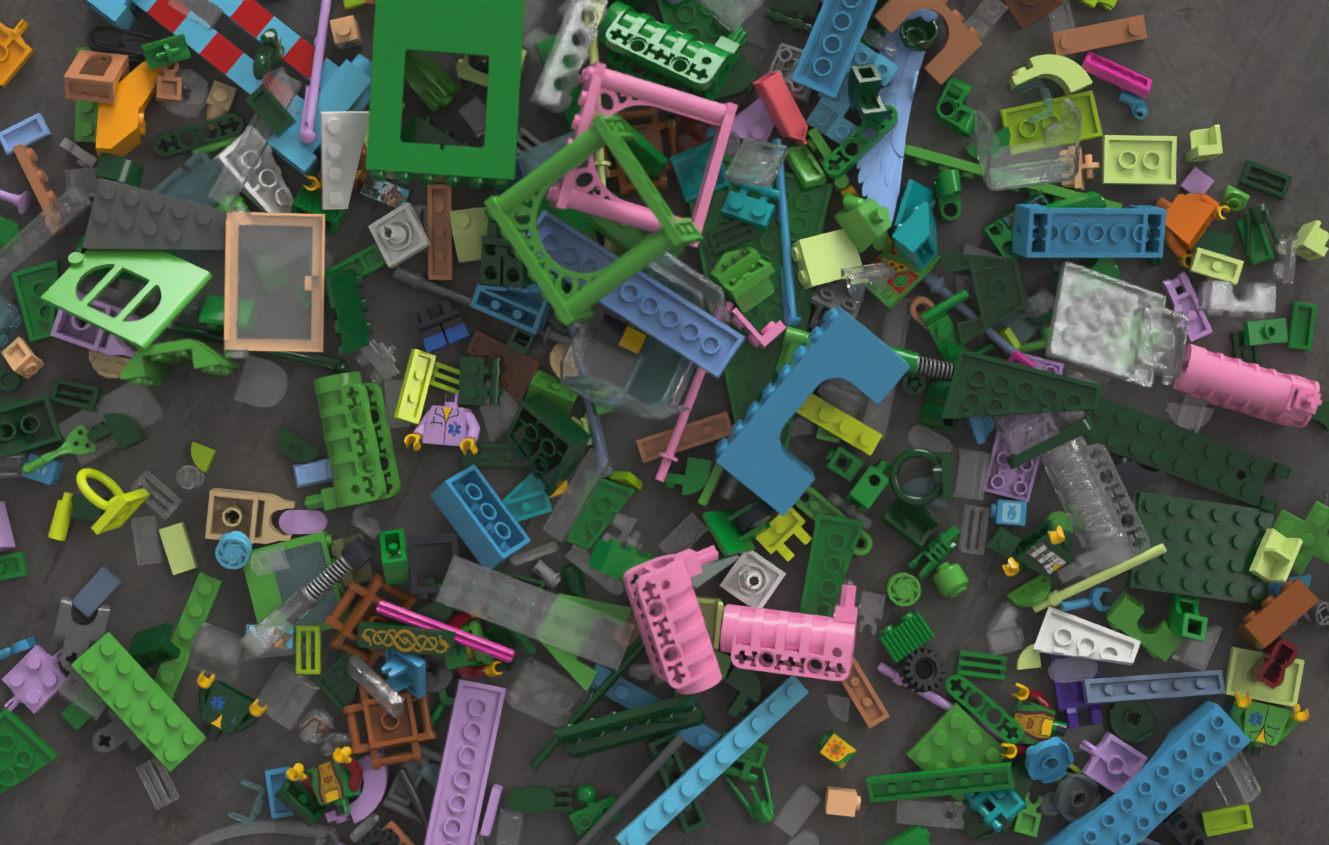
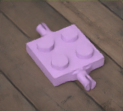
M36 645L2 679L14 694L4 704L7 710L12 712L21 702L34 714L38 713L71 680L60 664L63 647L54 656H51L40 645Z
M1106 731L1096 746L1086 739L1082 743L1089 748L1080 744V749L1090 754L1089 760L1081 772L1114 793L1120 790L1141 770L1148 758L1108 731Z

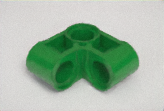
M951 75L934 107L933 117L937 122L947 126L957 134L970 138L981 115L976 110L962 105L972 86ZM940 106H947L951 114L943 115L940 111Z
M957 169L938 172L935 179H933V194L936 200L937 216L945 224L953 223L961 214L960 193L962 191L959 170ZM944 207H952L955 211V216H947L944 213Z

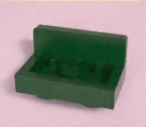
M898 497L892 502L880 520L917 549L923 546L932 530L941 522L932 511L922 506L904 503Z

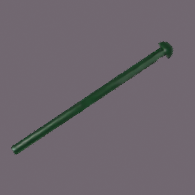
M171 322L165 328V330L225 344L224 334ZM254 351L335 371L337 374L347 373L349 370L348 363L345 360L315 352Z
M641 634L610 667L614 671L597 688L588 702H583L580 705L578 711L565 725L578 724L642 654L645 646ZM556 735L530 763L534 770H537L561 743Z

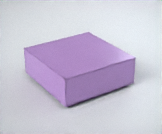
M1194 167L1179 187L1187 193H1206L1214 180Z

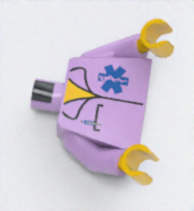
M445 392L444 406L432 405L413 433L405 437L404 442L406 448H409L410 444L414 443L413 448L415 451L420 450V441L423 440L422 443L460 446L464 455H466L467 450L470 448L472 453L476 454L478 449L475 444H477L481 428L474 414L471 413V409L459 407V393Z

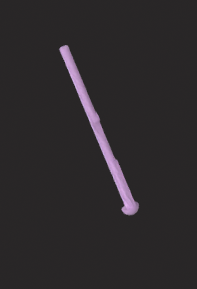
M322 0L317 37L314 41L315 54L310 86H306L301 129L299 132V139L305 144H311L317 139V134L313 131L331 0Z

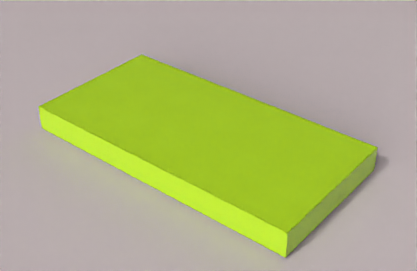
M1093 90L999 111L1002 129L1009 126L1011 134L1010 143L1007 147L1009 158L1103 137Z

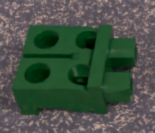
M497 221L488 222L487 234L483 235L481 239L483 245L480 284L503 285L516 288H525L532 285L533 282L527 273L528 268L524 262L517 259L513 251L514 247L510 241L505 240L501 235V228Z

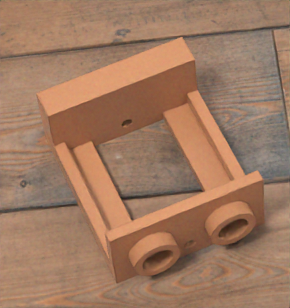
M80 50L64 75L65 98L114 104L117 100V82L120 77L124 78L130 73L128 55Z

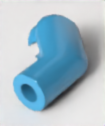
M1121 90L1118 101L1129 104L1131 112L1137 120L1144 119L1148 114L1144 98Z

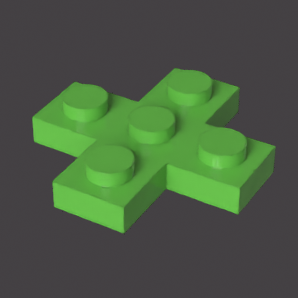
M1316 501L1305 521L1283 509L1274 523V529L1287 538H1300L1303 541L1291 570L1302 575L1313 556L1329 564V534H1327L1329 530V507Z

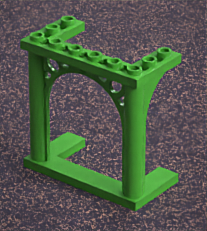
M598 115L592 120L594 124L592 127L502 195L491 196L484 201L487 206L486 211L492 220L497 221L501 228V235L505 240L510 241L514 247L515 256L518 260L524 262L528 268L527 273L532 281L537 282L541 288L542 297L545 301L551 303L555 309L554 314L559 322L564 323L565 326L593 318L597 314L592 307L599 300L674 246L696 244L703 239L691 218H675L625 143L636 136L623 116ZM607 144L662 227L612 264L599 271L591 273L570 271L557 264L545 251L540 241L537 228L539 206L544 195L553 184ZM531 199L533 201L532 208L523 204L524 202L528 204ZM530 216L531 220L528 224L523 225L517 222ZM523 230H530L532 234L530 239H528V234L525 233ZM539 251H541V252L543 253V257H542V258H541L540 255L538 254ZM552 269H555L557 271V279H555V275L551 273ZM566 276H569L573 282L572 290L568 294L564 293L561 287L562 280ZM582 278V279H584L587 283H586L585 285H581L582 289L579 290V288H580L579 279Z

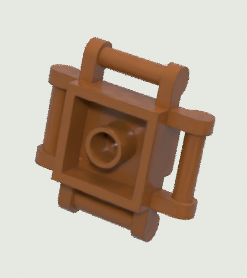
M649 106L650 108L616 112L623 116L625 120L651 117L652 124L634 125L632 127L662 154L663 148L660 131H667L671 157L680 154L677 129L679 128L678 120L659 123L657 108ZM607 144L604 146L605 161H609ZM617 159L616 170H610V167H605L606 179H619L621 196L628 195V192L638 191L632 182L626 183V178L629 177ZM671 162L666 163L658 179H651L655 188H661V190L668 189L666 171L674 170ZM643 168L647 175H651L647 170Z
M378 573L371 577L367 588L350 580L347 585L348 589L336 608L324 620L327 624L338 630L332 636L329 646L336 650L339 648L362 661L363 665L369 668L374 665L380 655L385 656V650L368 648L370 652L366 653L346 642L345 639L348 637L358 643V624L361 621L389 624L388 622L392 620V618L376 612L378 603L382 600L393 604L376 594L377 590L380 588L401 600L402 604L400 607L404 609L408 608L410 610L416 601V595H411V592L406 593L393 584L386 585L384 577ZM356 593L361 595L344 623L339 621Z
M366 684L359 685L361 703L343 707V714L347 717L352 745L350 747L352 751L351 756L370 752L373 771L381 769L382 766L402 762H420L419 742L437 739L436 732L433 731L427 701L429 700L428 692L426 691V695L417 699L406 689H403L401 694L369 700L368 696L389 692L390 688L383 690L382 684L367 687ZM413 702H418L423 727V733L420 734L417 732ZM363 712L368 743L362 745L356 713ZM411 744L412 751L382 757L378 755V750Z

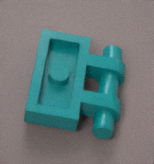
M736 176L733 186L739 187L741 190L739 193L730 190L721 210L722 215L767 230L775 211V205L768 203L770 198L779 200L781 191L773 189L772 185H761L753 182V179L747 177L743 179ZM750 191L760 194V199L749 197Z
M1013 789L984 791L977 796L974 793H967L965 795L972 810L977 811L984 818L983 822L988 827H992L996 833L1003 829V825L998 821L1002 815L1010 822L1027 806ZM988 799L996 807L991 812L984 805Z

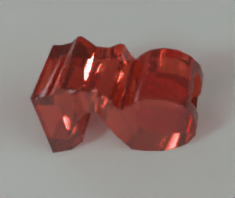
M677 114L679 121L689 126L688 129L676 137L675 146L677 152L682 153L702 145V140L707 138L706 132L710 124Z

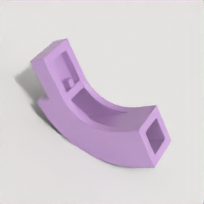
M384 750L378 751L379 757L386 756ZM368 754L358 760V764L363 770V790L357 799L349 802L350 814L337 817L335 807L329 809L325 813L328 823L334 820L336 824L350 819L349 815L352 816L353 822L357 823L371 814L386 793L389 783V765L382 766L381 769L373 771L371 755Z

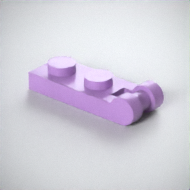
M1185 272L1176 275L1177 278L1172 280L1166 279L1161 284L1163 290L1168 295L1188 341L1192 342L1213 331ZM1181 286L1184 293L1178 295L1175 288Z

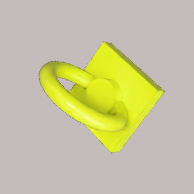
M84 468L76 475V483L81 493L96 507L106 511L91 527L97 535L121 527L150 495L145 488L124 494L113 479L96 469ZM86 478H93L101 482L112 492L114 497L109 501L99 497L89 487Z

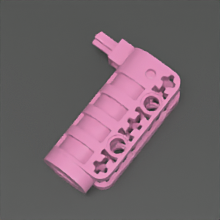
M714 545L698 552L689 548L677 554H668L654 558L628 569L623 576V583L654 674L675 688L679 694L702 692L715 686L722 679V674L691 581V577L703 572L702 565L718 559L719 554ZM634 574L639 577V578L636 580L635 584H633L632 582H630V581H632V580L634 579V577H633ZM637 600H639L642 608H638ZM652 644L654 645L656 652L652 651Z
M842 584L840 605H836L834 617L727 604L722 623L721 652L731 653L732 663L741 669L843 681L849 676L853 665L858 607H854L857 586ZM741 650L745 651V655L748 656L747 659L744 658V654L740 653ZM763 654H770L773 657V662L766 661ZM789 657H793V661L796 662L795 665L791 664ZM811 660H818L822 667L814 668L811 665ZM828 661H830L829 667L831 670H826ZM838 663L842 664L843 671H839Z

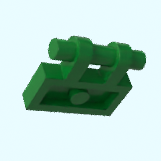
M723 729L720 739L729 731ZM756 741L737 759V761L744 763L742 769L730 765L721 775L729 774L739 778V781L744 783L746 781L756 783L758 774L750 772L751 767L754 766L761 769L769 746Z

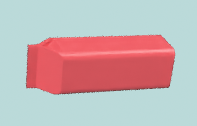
M769 72L753 83L780 136L793 140L795 145H806L805 137L808 125L780 72Z

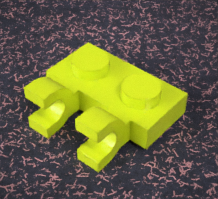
M792 507L784 516L779 514L770 522L771 527L755 537L770 554L777 550L787 562L795 555L784 542L793 533L804 545L812 539L801 527L806 521Z

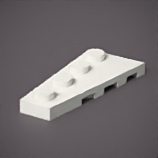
M369 111L320 112L323 210L348 209L369 121Z
M1049 606L1032 651L1132 666L1141 641Z

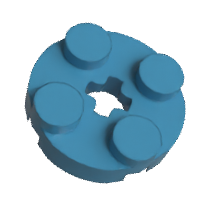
M1052 737L1035 746H1030L1025 752L1027 756L1025 768L1033 780H1041L1042 783H1052L1061 779L1067 774L1066 769L1069 764L1072 767L1074 762L1072 751L1059 737Z

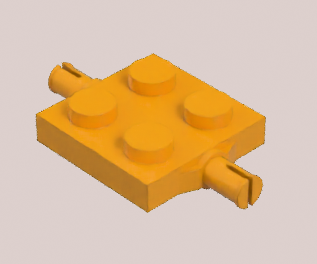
M23 19L14 29L8 28L0 22V85L3 87L7 86L35 52L21 37L30 26Z

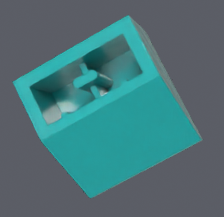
M926 201L920 206L915 207L910 217L904 223L899 224L892 235L900 255L920 271L937 255L936 221Z

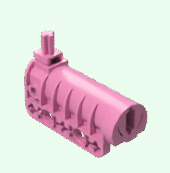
M1188 344L1184 349L1173 385L1174 390L1181 391V395L1207 401L1213 405L1292 428L1305 427L1312 417L1311 414H1315L1318 405L1322 404V400H1320L1321 394H1319L1320 386L1317 381L1308 380L1296 375L1279 373L1275 369L1259 367L1258 364L1246 363L1239 358L1226 357L1222 353H1213L1192 344Z

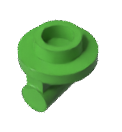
M1227 185L1222 202L1231 211H1240L1246 207L1250 195Z

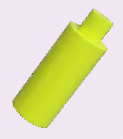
M64 492L62 500L57 501L48 534L49 538L61 541L66 540L71 521L74 494Z

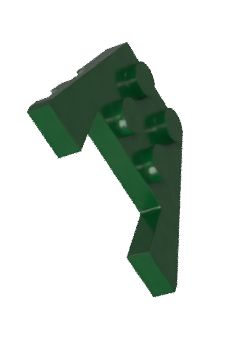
M949 252L940 253L945 274L970 269L981 317L956 323L961 344L967 343L1027 306L1017 258Z

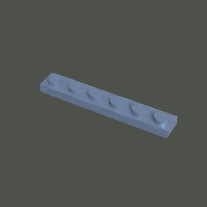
M1222 670L1096 678L1081 681L1085 705L1226 694Z

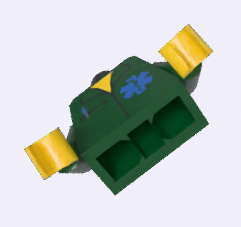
M202 671L197 679L199 685V710L202 713L201 719L210 724L205 736L212 741L217 742L223 731L231 735L235 731L242 732L256 724L259 717L268 709L267 705L263 708L258 705L260 700L258 698L254 699L221 680L213 682L215 679L214 674L208 679L204 676L205 671Z

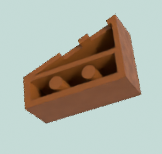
M1300 579L1286 580L1285 583L1278 587L1280 591L1275 596L1269 595L1260 603L1262 606L1259 609L1248 613L1242 619L1243 622L1234 628L1253 650L1266 648L1319 601Z

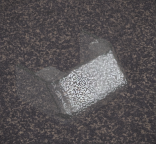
M1065 98L1063 101V121L1049 124L1044 131L1043 141L999 147V138L992 132L993 125L981 110H976L975 148L983 180L988 188L993 191L1072 180L1079 171L1082 112L1069 98Z

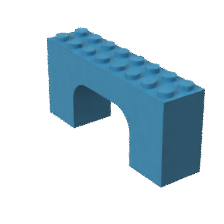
M840 306L836 309L832 307L823 318L825 319L824 324L820 328L816 326L808 335V343L805 346L800 345L792 355L794 357L793 361L789 365L785 363L777 372V380L774 383L769 382L761 392L763 394L762 398L758 402L754 400L746 409V417L743 420L738 419L730 429L732 431L727 439L723 437L715 447L717 449L715 451L716 462L783 516L815 478L813 470L783 446L780 441V434L784 425L815 388L827 379L842 378L851 382L879 405L910 368L904 358Z

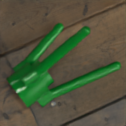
M764 766L761 767L767 802L765 799L760 800L754 786L751 785L749 789L755 800V803L752 804L753 808L728 776L725 777V781L748 810L750 817L755 818L758 824L766 823L775 817L773 813L775 805L772 801Z

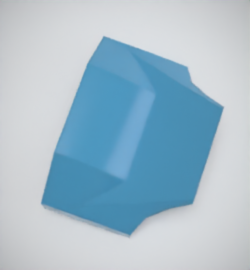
M965 418L974 444L984 443L988 434L994 428L992 418Z

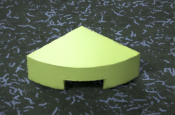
M1035 643L1028 645L1021 652L1016 661L1017 670L1041 667L1040 652L1032 651Z

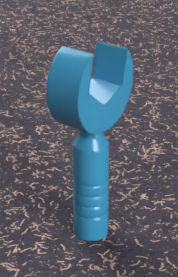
M1095 587L1090 591L1088 598L1061 602L1060 610L1065 612L1090 605L1094 610L1107 611L1111 607L1102 606L1099 599L1103 592L1112 591L1105 587Z
M34 636L0 650V661L12 656L13 653L17 654L36 646L37 643Z

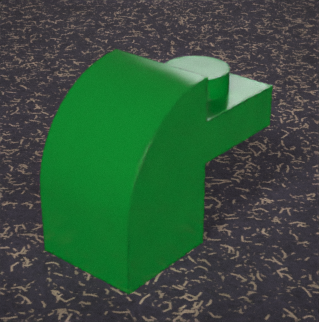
M688 457L685 475L667 473L663 486L677 489L678 484L683 485L681 495H690L698 492L708 481L712 461Z

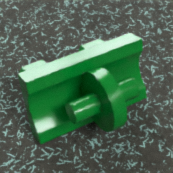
M183 33L141 45L149 70L191 58Z

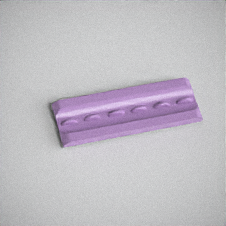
M1022 353L1035 364L1036 368L1062 375L1064 364ZM1052 413L1000 416L982 485L983 491L1029 502L1040 456L1013 469H1010L1005 458L1045 438Z

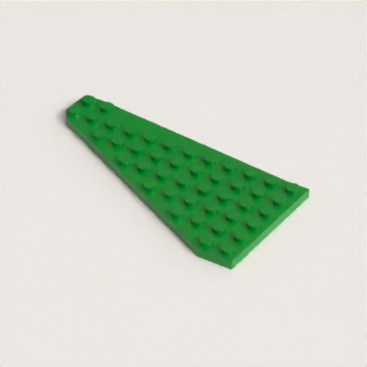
M723 156L722 160L731 185L713 191L701 233L703 239L698 243L713 317L717 311L720 299L725 300V302L735 303L727 293L720 289L710 275L721 253L713 254L705 232L736 220L722 215L721 212L730 190L737 193L741 190V188L733 186L736 176L743 179L745 177L753 179V182L761 185L769 184L773 186V189H776L774 169ZM784 172L792 249V244L798 240L823 234L833 185L824 183L804 189L795 174ZM750 191L748 196L759 200L761 195ZM697 198L689 201L691 215L693 214ZM770 198L768 203L775 205V211L767 230L754 226L758 234L757 238L726 250L744 249L749 246L755 249L761 259L769 262L775 270L774 273L769 275V280L774 287V293L747 312L739 310L761 336H763L761 331L771 321L775 324L781 321L787 327L783 321L784 310L780 266H783L780 224L777 222L778 205L777 200ZM744 222L712 235L713 240L748 226V223ZM751 230L716 244V247L719 248L752 234ZM792 258L797 317H802L800 324L794 328L807 331L812 305L810 301L814 293V287L805 290L803 285L800 284L797 262ZM730 314L727 321L728 327L745 337V341L724 370L735 423L738 419L743 420L746 417V409L754 400L758 402L762 398L763 394L761 392L769 382L774 383L777 380L778 375L775 367L781 352V341L784 331L763 350L760 346L756 349L747 339L749 334L744 329L738 330L731 322L733 316ZM794 415L784 425L780 434V441L787 450L790 444Z

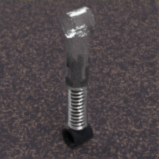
M359 536L340 551L341 556L338 560L336 559V563L333 562V566L329 565L330 568H326V572L323 571L320 577H316L317 580H313V583L310 582V586L307 585V588L301 586L265 620L240 639V642L255 659L264 654L275 641L317 606L318 598H321V595H325L324 592L328 593V590H331L334 584L341 581V578H344L347 572H351L353 569L358 570L375 555Z

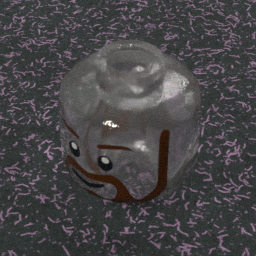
M322 708L320 710H310L298 723L299 730L301 731L299 733L300 738L307 744L310 742L314 744L322 743L333 732L334 719Z

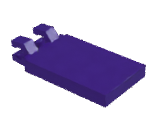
M1048 654L1057 710H1060V713L1065 712L1067 728L1079 727L1077 710L1088 709L1090 724L1103 723L1100 708L1103 707V704L1085 705L1081 682L1084 679L1102 678L1100 661Z

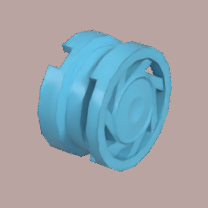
M240 531L225 533L220 538L216 547L215 556L217 561L227 569L243 567L249 560L252 552L251 540Z

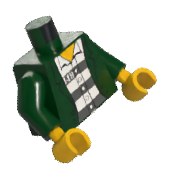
M1049 519L1022 538L1015 549L1016 559L1010 557L1008 564L1002 565L1005 574L1013 576L1019 570H1026L1043 576H1049L1058 570L1062 575H1068L1073 570V564L1070 562L1072 559L1071 550L1073 549L1071 532L1067 529H1062L1061 526L1056 527Z

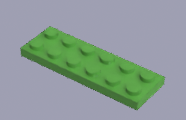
M109 632L70 665L169 772L206 739L205 735Z

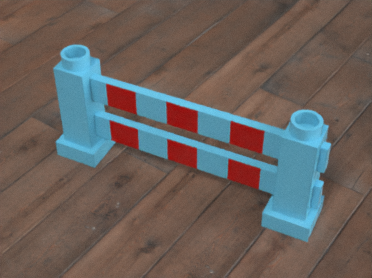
M84 0L89 7L113 26L124 30H130L137 21L131 12L138 6L174 36L183 33L188 47L249 95L264 84L297 121L279 138L273 133L267 140V143L274 153L303 176H315L321 169V163L318 160L321 155L320 112L363 111L370 103L372 62L358 54L352 62L346 59L338 67L324 56L313 131L317 134V139L311 144H305L299 139L304 100L269 72H267L262 80H257L253 75L254 60L178 0ZM207 0L259 42L260 36L269 28L275 29L281 38V45L285 48L282 60L309 82L311 81L315 48L255 0Z

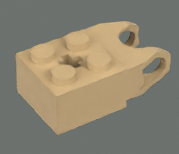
M213 488L209 493L205 539L220 540L225 533L240 531L246 534V537L253 544H269L276 541L292 540V534H287L273 525L272 514L277 510L294 508L296 502L285 500L270 493ZM233 510L239 514L235 521L228 514Z

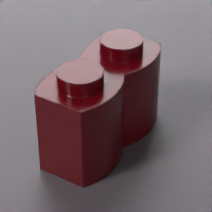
M1277 637L1263 649L1262 657L1252 666L1250 677L1266 687L1276 688L1282 682L1286 668L1294 662L1298 653V647L1284 638Z

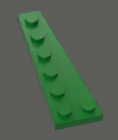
M817 512L800 613L831 617L861 534L864 520Z

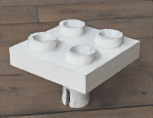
M408 202L368 226L389 268L396 267L431 245L411 203Z
M750 551L741 553L739 559L736 560L720 586L748 606L763 608L786 573L756 552Z

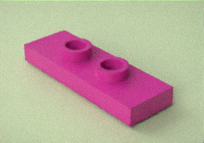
M1087 51L1081 67L1086 72L1095 75L1102 81H1108L1118 86L1123 91H1129L1146 99L1150 92L1151 79L1091 51Z

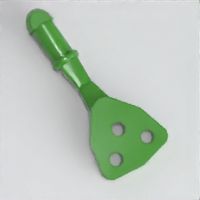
M78 425L68 434L61 447L50 453L41 454L37 459L25 463L21 470L24 474H31L32 471L48 465L50 461L65 454L84 455L95 452V443L89 442L86 436L89 433L83 425ZM83 431V434L79 435L78 432ZM79 442V445L74 446V443ZM87 444H90L91 447H90V448H86V445H87Z

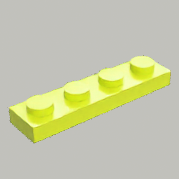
M812 393L796 411L797 414L868 456H871L883 436Z

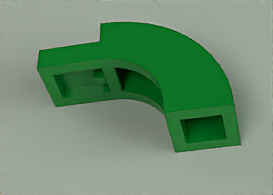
M1173 594L1168 599V624L1173 635L1197 642H1205L1208 618L1199 616V597Z

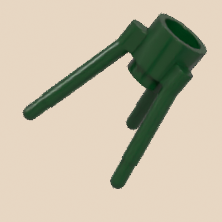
M1267 203L1248 208L1249 214L1244 215L1246 222V257L1249 258L1251 256L1252 222H1254L1255 226L1267 224L1278 252L1282 255L1284 251L1270 218Z

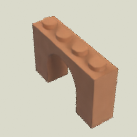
M887 0L872 17L888 33H892L911 13L920 9L931 10L937 13L943 20L946 28L944 43L922 66L925 72L939 85L983 44L979 40L981 35L972 26L968 29L963 24L964 17L956 9L951 11L946 6L947 0Z

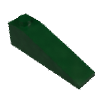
M741 55L732 66L729 78L714 102L719 103L738 97L744 92L748 95L755 90L753 83L760 77L744 55ZM666 111L668 119L679 115Z

